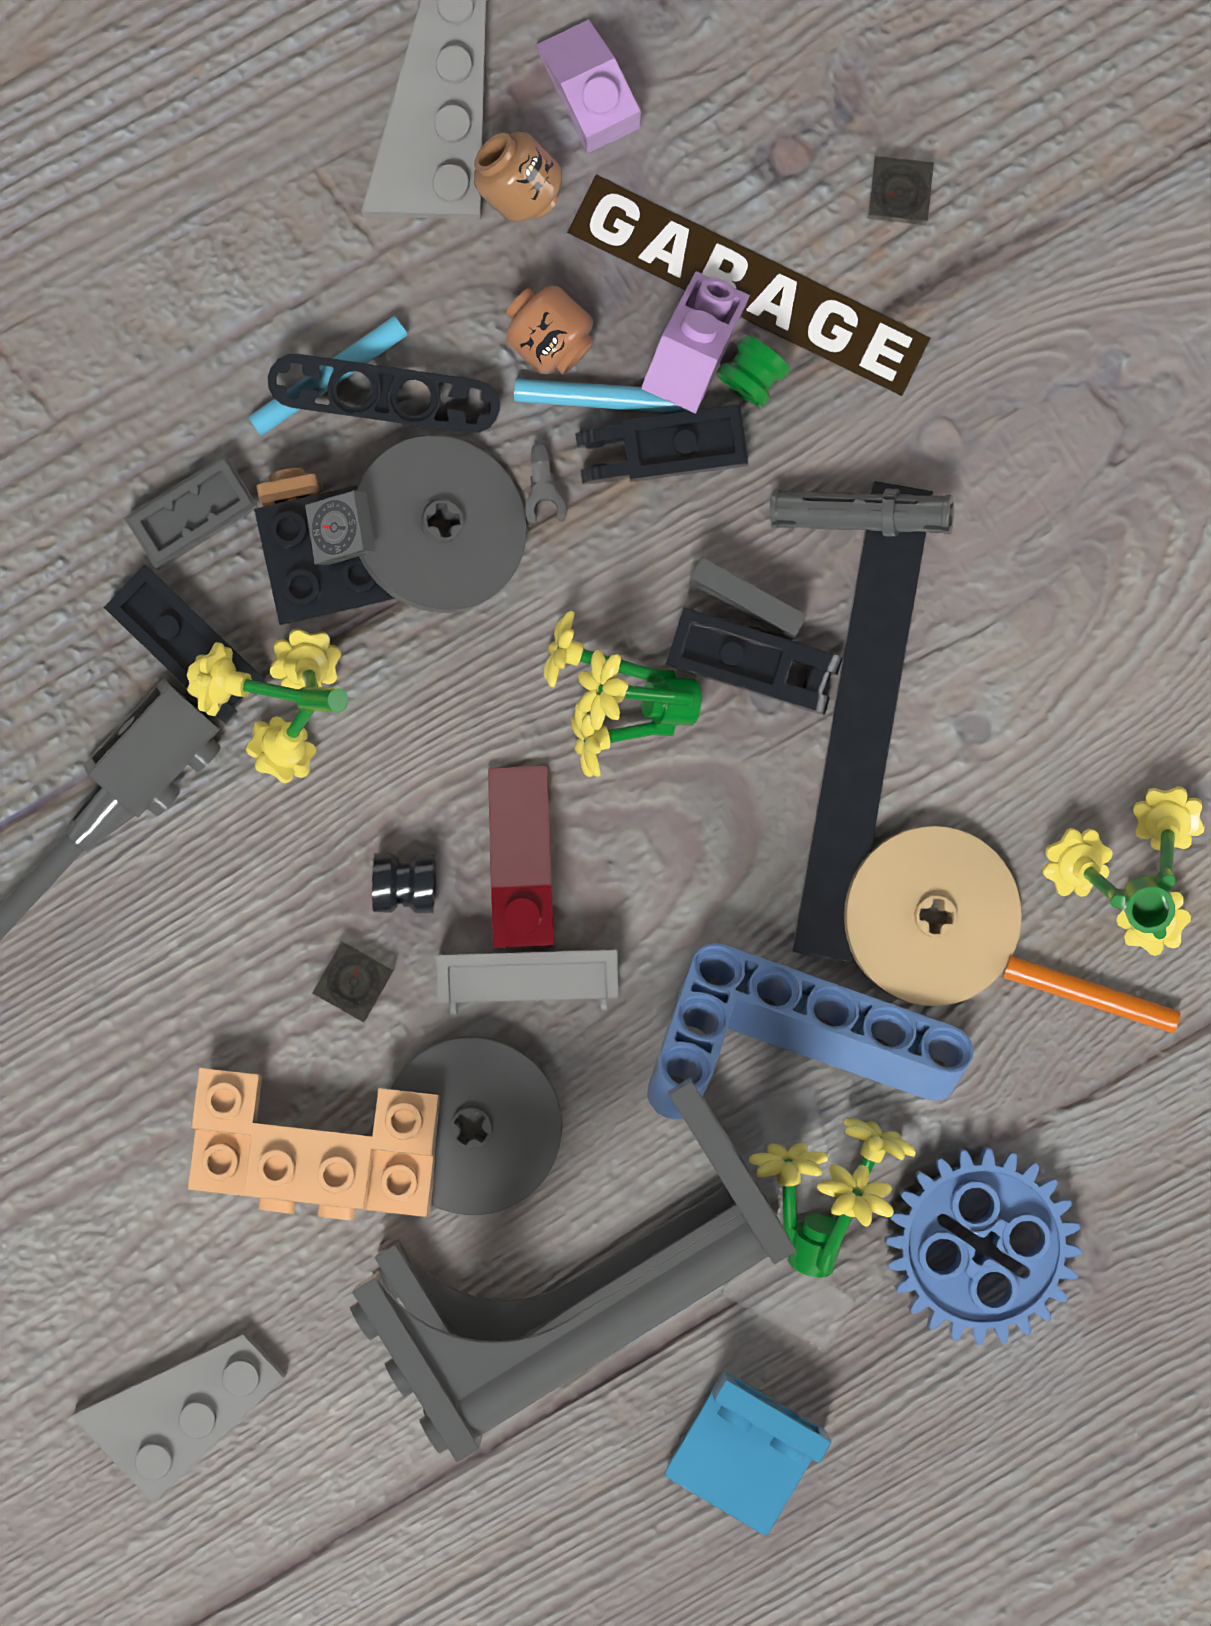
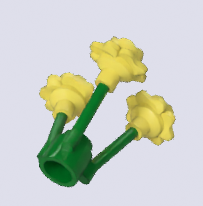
M1177 786L1166 791L1151 788L1146 793V801L1136 802L1133 806L1134 814L1138 819L1136 836L1140 839L1151 838V847L1160 851L1159 873L1155 877L1142 875L1132 879L1126 884L1124 889L1116 888L1107 880L1109 869L1105 865L1112 858V850L1102 844L1099 834L1094 829H1087L1080 834L1074 828L1067 829L1061 840L1048 845L1045 855L1050 861L1043 866L1042 873L1046 878L1054 882L1056 891L1061 896H1068L1073 891L1081 897L1087 896L1092 887L1095 886L1109 899L1112 907L1123 909L1117 915L1116 921L1118 926L1127 929L1124 940L1128 946H1141L1150 955L1154 956L1161 954L1164 944L1173 949L1179 947L1182 930L1191 921V916L1187 910L1179 909L1183 905L1181 893L1176 891L1170 892V889L1176 882L1173 875L1174 847L1186 849L1191 845L1192 836H1199L1204 832L1205 825L1200 818L1202 801L1198 798H1188L1186 789Z

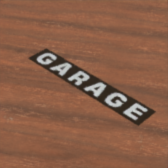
M595 175L567 232L685 291L696 271L710 278L724 280L733 288L750 295L740 318L900 396H903L931 339L598 175Z

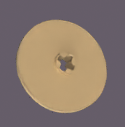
M928 826L908 829L887 838L877 845L857 868L850 882L845 900L844 925L846 937L853 957L861 970L877 987L887 994L918 1005L942 1006L967 1000L986 989L1006 968L1010 955L1013 956L1021 930L1022 914L1019 892L1014 878L1004 861L991 847L977 837L948 827ZM933 899H936L937 909L946 912L945 924H935L933 933H929V923L920 920L919 913L921 908H931Z

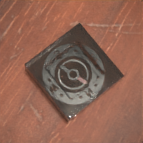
M875 156L872 167L867 219L926 225L928 222L934 162Z
M341 941L312 994L365 1023L395 970L350 944Z

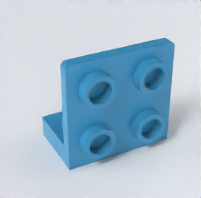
M723 1370L666 1467L665 1475L671 1481L763 1535H767L810 1462L814 1460L820 1463L832 1442L828 1432Z

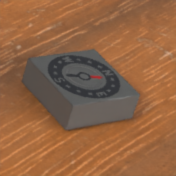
M353 490L305 505L315 564L330 565L376 551L366 492Z

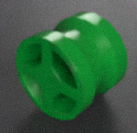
M744 334L737 343L738 353L731 362H723L715 374L741 398L763 409L770 399L769 389L775 381L784 380L791 371V367L768 346L756 338Z

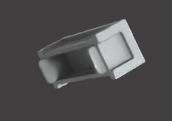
M617 949L436 955L437 1004L450 1003V1015H457V1003L601 999V1010H607V999L619 998Z

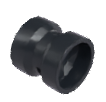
M374 853L372 872L373 912L392 913L398 907V904H403V907H410L415 913H434L436 890L435 855L416 854L411 860H404V863H400L394 854Z

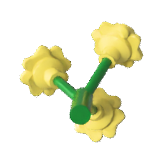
M296 628L289 633V641L281 639L274 643L275 659L270 666V674L273 678L281 679V686L254 681L250 674L236 671L235 665L232 662V649L224 647L219 642L214 643L209 654L198 655L195 658V662L189 666L187 673L189 680L187 691L191 696L198 698L199 711L206 712L207 715L216 716L221 706L228 702L231 695L246 697L249 693L296 702L300 710L292 722H285L278 716L272 717L268 724L263 721L256 722L252 727L253 738L247 743L245 748L248 755L255 757L256 761L254 764L257 771L271 774L283 783L290 782L294 775L300 778L307 777L310 772L309 762L316 754V747L312 743L305 741L307 739V731L304 726L314 711L339 713L346 709L349 701L348 695L343 689L322 687L321 682L331 684L336 681L335 666L341 657V650L335 645H329L330 637L324 631L308 633Z

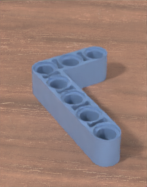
M714 943L705 945L697 950L691 961L648 1084L647 1097L650 1105L657 1113L666 1118L682 1119L683 1117L668 1094L669 1090L679 1085L670 1076L681 1077L684 1080L690 1078L703 1098L713 1075L727 1028L918 1097L934 1101L946 1099L953 1094L973 1059L974 1048L968 1036L952 1025L733 947ZM704 978L713 979L717 981L721 986L713 985L707 982ZM761 998L769 999L775 1002L777 1006L769 1005ZM818 1018L831 1022L833 1026L822 1023ZM687 1027H696L703 1031L705 1035L695 1034ZM875 1038L882 1039L891 1047L880 1044ZM933 1059L940 1060L947 1067L940 1066L939 1064L935 1063Z

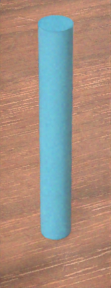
M394 315L332 359L367 364L408 334ZM319 367L321 379L306 376L287 389L286 397L296 399L301 389L320 390L316 397L317 399L327 392V384L333 372V367ZM348 372L344 374L338 380V383L343 381L345 378H347L354 372ZM273 399L248 416V418L262 437L301 409L287 407Z
M525 378L515 379L514 402L661 413L689 411L642 390V387Z

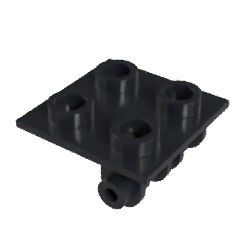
M357 486L254 509L279 625L396 599L376 583L364 567L359 556L330 565H319L314 562L305 505L353 490L356 491Z

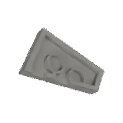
M244 1332L157 1375L131 1385L102 1401L78 1410L71 1417L149 1500L154 1503L285 1378L286 1374Z

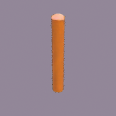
M1011 955L1002 974V978L1172 1034L1176 1031L1181 1016V1011Z

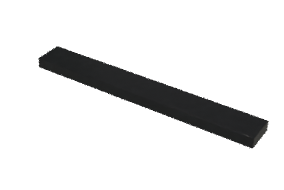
M874 481L871 492L884 494L887 488L899 489L901 494L933 495V491ZM865 530L792 952L852 962L853 959L844 925L845 900L850 882L857 868L872 850L926 532H899L897 537H885L882 531Z

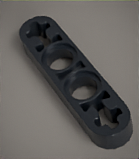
M287 354L277 359L271 366L267 377L268 388L273 398L282 405L296 409L465 433H480L490 428L497 420L500 411V402L495 390L488 383L471 378L304 354ZM291 363H298L302 365L303 375L321 379L319 367H333V372L327 384L329 404L325 405L315 402L320 390L301 389L298 398L291 399L286 397V387L277 384L278 373H287ZM348 372L362 373L371 384L370 398L359 407L345 405L337 395L336 386L338 380ZM409 380L422 382L430 392V404L419 415L411 416L405 414L396 403L398 388ZM439 383L451 384L452 387L447 397L463 399L468 397L470 389L480 390V400L489 403L488 413L477 415L475 424H469L465 422V412L445 409L447 421L435 420L434 417L441 402Z

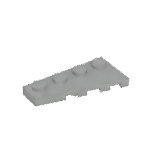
M420 0L361 210L363 217L481 220L482 196L474 185V171L476 169L474 167V160L478 151L483 146L487 0Z

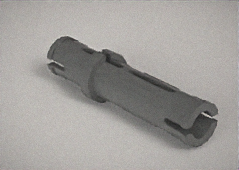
M887 488L884 494L773 490L770 500V521H772V528L882 531L885 537H897L899 532L951 534L954 523V502L952 495L918 496L901 494L899 489Z

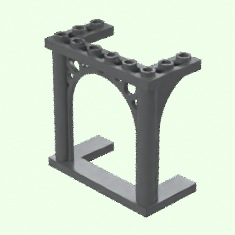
M670 1076L679 1085L669 1090L668 1094L724 1186L572 1281L557 1289L528 1298L511 1300L488 1299L460 1292L432 1277L408 1255L399 1239L378 1251L374 1258L380 1267L372 1271L373 1275L355 1286L352 1293L358 1302L350 1306V1310L360 1329L369 1340L377 1336L382 1340L392 1359L384 1363L392 1381L404 1397L414 1392L423 1407L425 1415L419 1419L420 1424L438 1453L449 1449L455 1461H461L480 1449L483 1434L767 1257L775 1265L796 1252L777 1214L704 1097H701L690 1078L684 1080L681 1077ZM397 1298H400L404 1307L398 1303Z

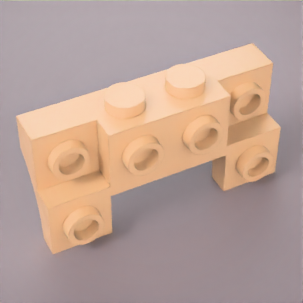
M199 1068L191 1127L195 1129L188 1190L260 1198L258 1210L294 1214L297 1202L319 1205L318 1217L354 1221L355 1209L430 1218L441 1096L378 1088L372 1136L258 1124L261 1075Z

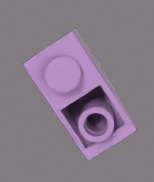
M696 271L662 334L641 389L696 413L713 380L750 295L733 288L724 280L710 278Z

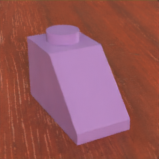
M590 20L536 44L539 56L586 153H590L640 129L641 111L615 57Z

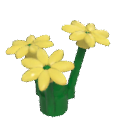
M569 611L555 625V641L551 642L548 646V654L551 656L545 663L543 675L549 686L554 688L559 670L564 669L566 663L577 666L579 662L591 665V672L583 671L578 675L580 684L589 691L576 704L575 716L571 719V727L579 738L575 742L574 750L578 755H581V768L584 775L587 777L600 776V767L596 754L601 753V750L609 749L610 743L651 735L673 736L676 725L693 726L697 722L701 709V689L696 679L676 678L674 670L653 669L621 660L619 654L607 656L601 650L593 652L583 649V643L572 640L574 630L571 627L575 612ZM617 673H621L649 682L644 687L628 685L626 680L615 677ZM624 698L641 700L643 715L646 718H652V722L608 730L605 725L602 726L605 714L612 720L619 719L618 703L622 702Z
M853 1117L844 1119L843 1123L848 1126L844 1133L864 1140L859 1152L863 1158L859 1167L854 1171L853 1176L840 1165L832 1164L829 1168V1173L833 1180H824L817 1185V1189L820 1192L837 1198L831 1208V1212L836 1215L835 1220L822 1214H810L805 1217L804 1222L799 1224L796 1219V1185L801 1182V1173L811 1176L822 1175V1169L818 1164L828 1161L827 1154L818 1151L808 1152V1145L804 1142L794 1144L788 1152L782 1145L770 1143L767 1146L768 1153L752 1154L749 1157L751 1164L760 1166L757 1169V1177L764 1178L777 1174V1182L782 1185L783 1227L796 1249L795 1253L788 1256V1262L792 1268L810 1277L822 1278L830 1276L834 1271L842 1240L853 1217H856L865 1227H868L872 1222V1212L881 1216L892 1217L894 1213L892 1206L882 1199L890 1195L892 1187L883 1182L869 1183V1175L875 1162L881 1163L886 1152L900 1160H903L905 1155L915 1156V1148L908 1142L903 1141L902 1136L898 1132H882L881 1127L872 1120L865 1123Z

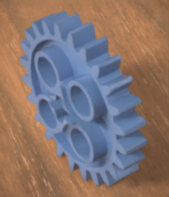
M983 1147L979 1163H973L968 1152L965 1149H959L957 1167L951 1169L948 1163L939 1156L935 1158L938 1176L931 1179L919 1170L915 1172L916 1179L922 1187L918 1194L904 1189L899 1191L900 1196L910 1207L907 1213L894 1211L892 1217H889L896 1224L902 1226L901 1233L885 1236L884 1242L892 1247L901 1249V1254L886 1261L889 1270L906 1272V1275L894 1285L898 1294L913 1290L917 1292L908 1306L913 1314L921 1312L927 1307L931 1308L927 1320V1325L930 1329L935 1330L947 1319L950 1321L949 1336L952 1340L957 1341L965 1327H970L974 1342L977 1345H982L987 1329L993 1328L1002 1343H1007L1009 1335L1008 1325L1015 1323L1026 1335L1031 1334V1326L1028 1316L1033 1312L1047 1321L1052 1319L1048 1308L1044 1304L1049 1297L1057 1301H1067L1068 1298L1065 1293L1056 1285L1059 1279H1077L1078 1274L1064 1265L1065 1258L1082 1255V1249L1067 1243L1065 1236L1073 1234L1081 1228L1080 1224L1076 1221L1061 1220L1060 1215L1073 1205L1071 1200L1068 1198L1051 1200L1049 1198L1058 1185L1054 1178L1045 1179L1039 1184L1034 1182L1039 1171V1165L1031 1161L1020 1172H1017V1154L1008 1151L1000 1165L995 1164L992 1149L989 1147ZM971 1188L984 1189L989 1197L987 1211L977 1219H966L961 1216L959 1211L961 1195ZM940 1214H946L979 1237L984 1238L992 1231L993 1234L990 1241L993 1245L1025 1265L1029 1270L1028 1275L1020 1277L984 1253H981L976 1260L972 1259L976 1250L966 1240L938 1224L937 1217ZM1022 1221L1035 1222L1039 1229L1037 1244L1026 1252L1013 1250L1009 1238L1012 1228ZM938 1239H949L954 1241L957 1248L955 1261L945 1269L936 1270L929 1267L926 1262L928 1247ZM989 1272L1002 1273L1007 1280L1005 1294L994 1302L979 1300L977 1295L979 1280Z

